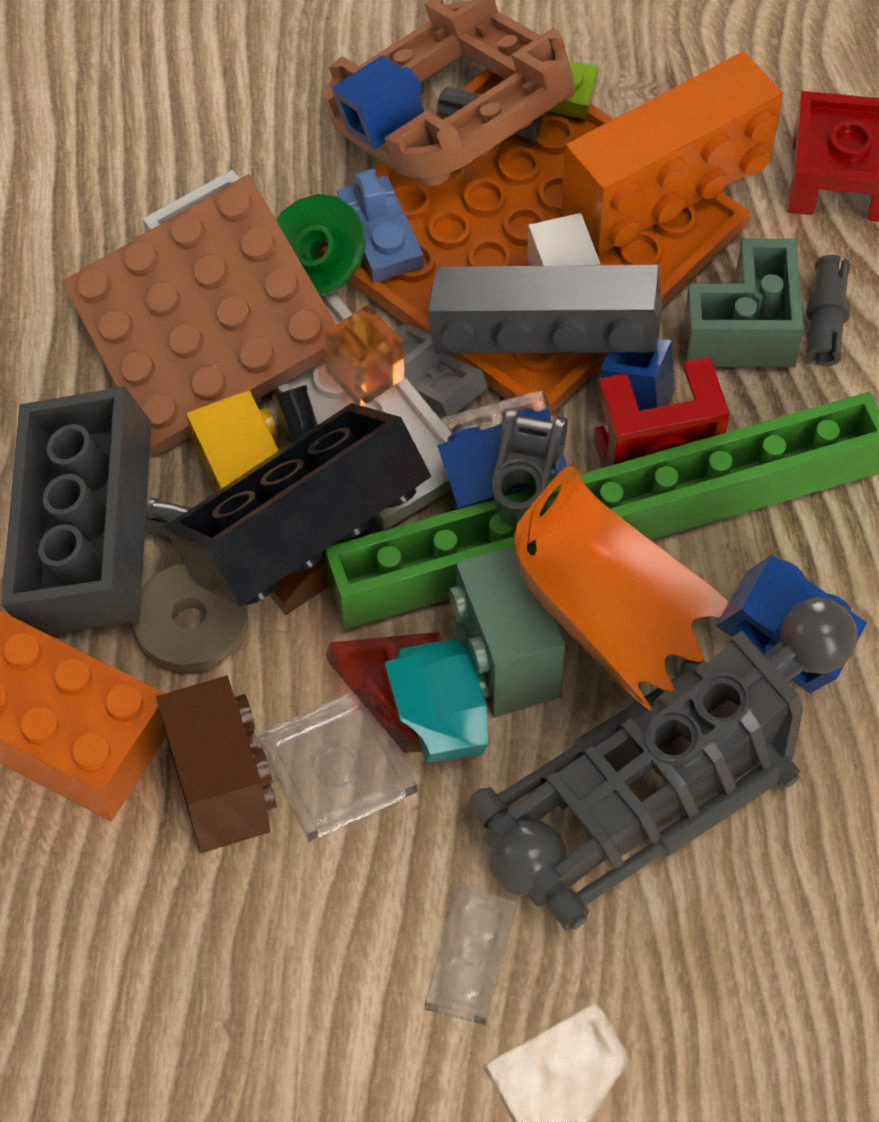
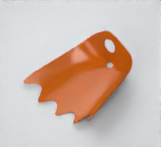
M567 465L517 523L514 537V554L517 568L526 586L555 620L622 688L647 709L652 711L639 689V682H645L669 692L675 689L665 669V658L668 655H676L696 663L703 662L704 657L694 636L692 623L695 619L714 616L720 618L729 602L714 587L601 502L586 487L581 474L575 466ZM560 485V490L554 502L545 514L540 517L544 503L556 487ZM535 540L536 553L530 555L527 551V544L529 545L531 541Z

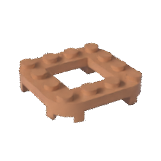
M430 0L424 4L430 21L360 66L341 56L329 66L332 79L321 93L334 128L341 135L397 173L407 177L419 178L420 183L424 186H437L445 182L451 172L462 168L476 158L486 155L494 146L518 130L531 125L536 118L552 109L558 103L565 102L573 97L576 92L573 74L562 36L556 29L552 28L543 35H539L498 12L495 0H469L446 6L444 0ZM463 54L505 79L444 120L428 110L424 111L384 138L386 143L377 149L372 148L346 130L331 89L381 55L401 67H409L420 82L429 76L440 73L447 64Z

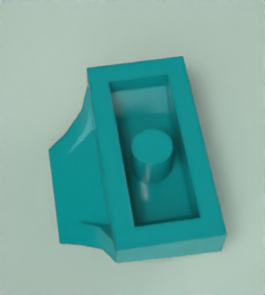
M458 639L400 648L396 658L384 662L399 719L418 734L426 763L483 755L489 744L487 705L470 652Z

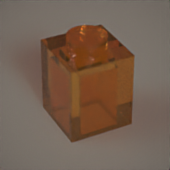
M366 305L323 333L326 372L357 405H366L405 379L403 340L369 305Z

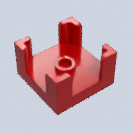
M801 91L793 133L792 149H795V162L789 190L788 213L814 214L820 189L872 195L867 219L879 222V98Z
M711 357L690 360L684 364V371L694 400L641 411L638 409L627 375L619 374L599 378L598 397L609 432H606L604 426L594 428L593 440L602 468L726 433L730 412Z

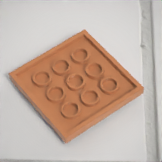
M249 174L62 281L117 388L125 386L151 420L150 450L156 457L191 438L186 413L250 390L254 400H257L349 347Z

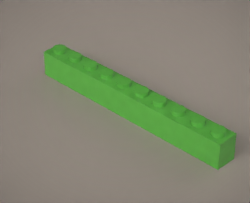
M869 391L581 474V478L586 487L608 508L647 538L654 540L879 474V408ZM560 485L550 494L547 510L557 497ZM531 488L506 495L505 497L514 503H523L534 496L535 490ZM494 499L329 546L324 550L327 582L344 630L449 600L448 589L456 586V562L514 546L516 528L506 524L499 517ZM535 540L531 541L529 545L527 544V551L530 555L536 553Z

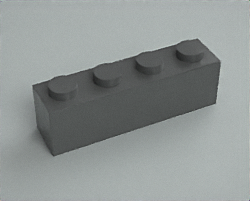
M659 265L437 267L428 308L435 353L657 352L662 311Z

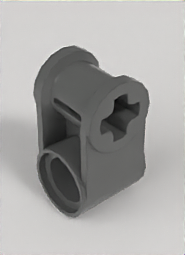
M508 408L502 426L498 459L492 478L495 508L499 517L506 524L516 528L522 516L554 479L564 451L568 427L567 418L558 417L555 422L521 416L518 409ZM516 485H527L535 490L534 496L523 503H514L505 497L506 492ZM549 497L541 509L540 517L544 515L547 510Z

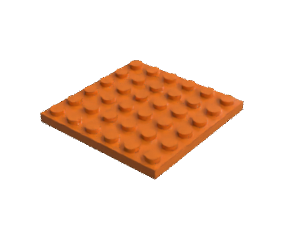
M486 68L462 90L483 95L505 79ZM592 104L590 105L587 119L545 112L535 143L529 142L526 139L509 136L494 146L486 155L476 158L462 168L451 172L449 178L437 186H424L420 183L419 178L401 175L380 161L373 168L376 170L378 178L388 176L402 210L424 254V268L373 283L362 259L361 265L349 283L402 323L431 333L428 308L436 268L530 266L527 259L528 225L564 217L561 213L565 145L613 120V118ZM437 112L434 114V115H436L437 117L441 118L442 120L446 119V118L440 117V116L437 114ZM720 192L711 199L703 198L688 206L673 220L667 223L659 222L642 231L629 244L622 247L615 246L598 255V259L601 265H659L661 303L663 308L748 225L750 211ZM328 246L319 250L317 259H320L326 253ZM608 352L448 354L482 370L487 385L518 409L530 408L538 412L547 408L551 416L602 367Z

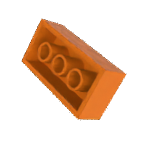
M742 51L565 145L561 213L564 217L578 213L582 214L597 256L615 246L622 247L629 244L642 231L659 222L667 223L677 217L688 206L703 198L711 199L717 196L727 185L745 175L753 176L762 171L771 161L783 92L745 51Z
M0 611V764L112 821L166 739L156 696L165 693Z

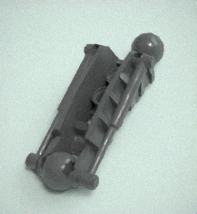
M811 597L795 604L783 619L779 631L780 642L764 655L741 630L708 663L705 660L696 663L686 659L681 665V674L671 679L675 688L672 692L657 688L644 696L652 711L636 701L576 739L575 746L499 794H496L491 787L480 788L474 792L467 806L482 826L488 828L483 839L490 847L489 869L496 883L509 893L529 897L537 907L549 903L547 908L563 929L575 930L587 920L586 916L589 914V909L586 907L587 904L662 854L665 856L671 855L773 786L777 785L779 788H789L799 779L798 774L800 773V769L794 764L792 759L795 753L803 707L798 693L788 682L802 671L827 674L843 667L854 653L858 641L857 626L848 610L828 598ZM726 700L734 702L739 707L733 715L727 718H718L710 714ZM678 736L690 742L688 749L679 755H667L659 750ZM754 766H756V769H755V770H753L752 772H750L749 774H747L746 776H744L743 778H741V779L738 780L737 782H734L736 779H738L739 777H741L743 774H745V773H746L747 771H749L751 768H753ZM653 768L654 772L662 777L667 785L641 802L628 785ZM542 785L540 788H538L536 791H534L532 794H530L528 797H526L524 800L518 803L515 807L509 810L508 813L507 806H509L513 802L517 801L521 797L525 796L532 790ZM558 805L562 810L569 806L593 835L591 840L569 857H567L566 846L560 834L548 824L539 821ZM644 842L648 844V846L627 860H622L621 856ZM603 861L611 868L610 871L577 893L572 888H569Z

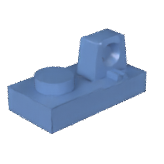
M374 168L359 172L354 176V185L337 190V197L352 206L364 224L366 247L362 259L373 283L424 268V254L387 175L378 178Z

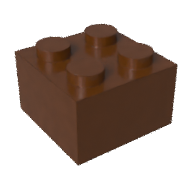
M228 675L156 696L169 750L200 853L271 832L267 810L277 808L271 786L273 780L263 747H258L254 729H256L246 694L234 697Z

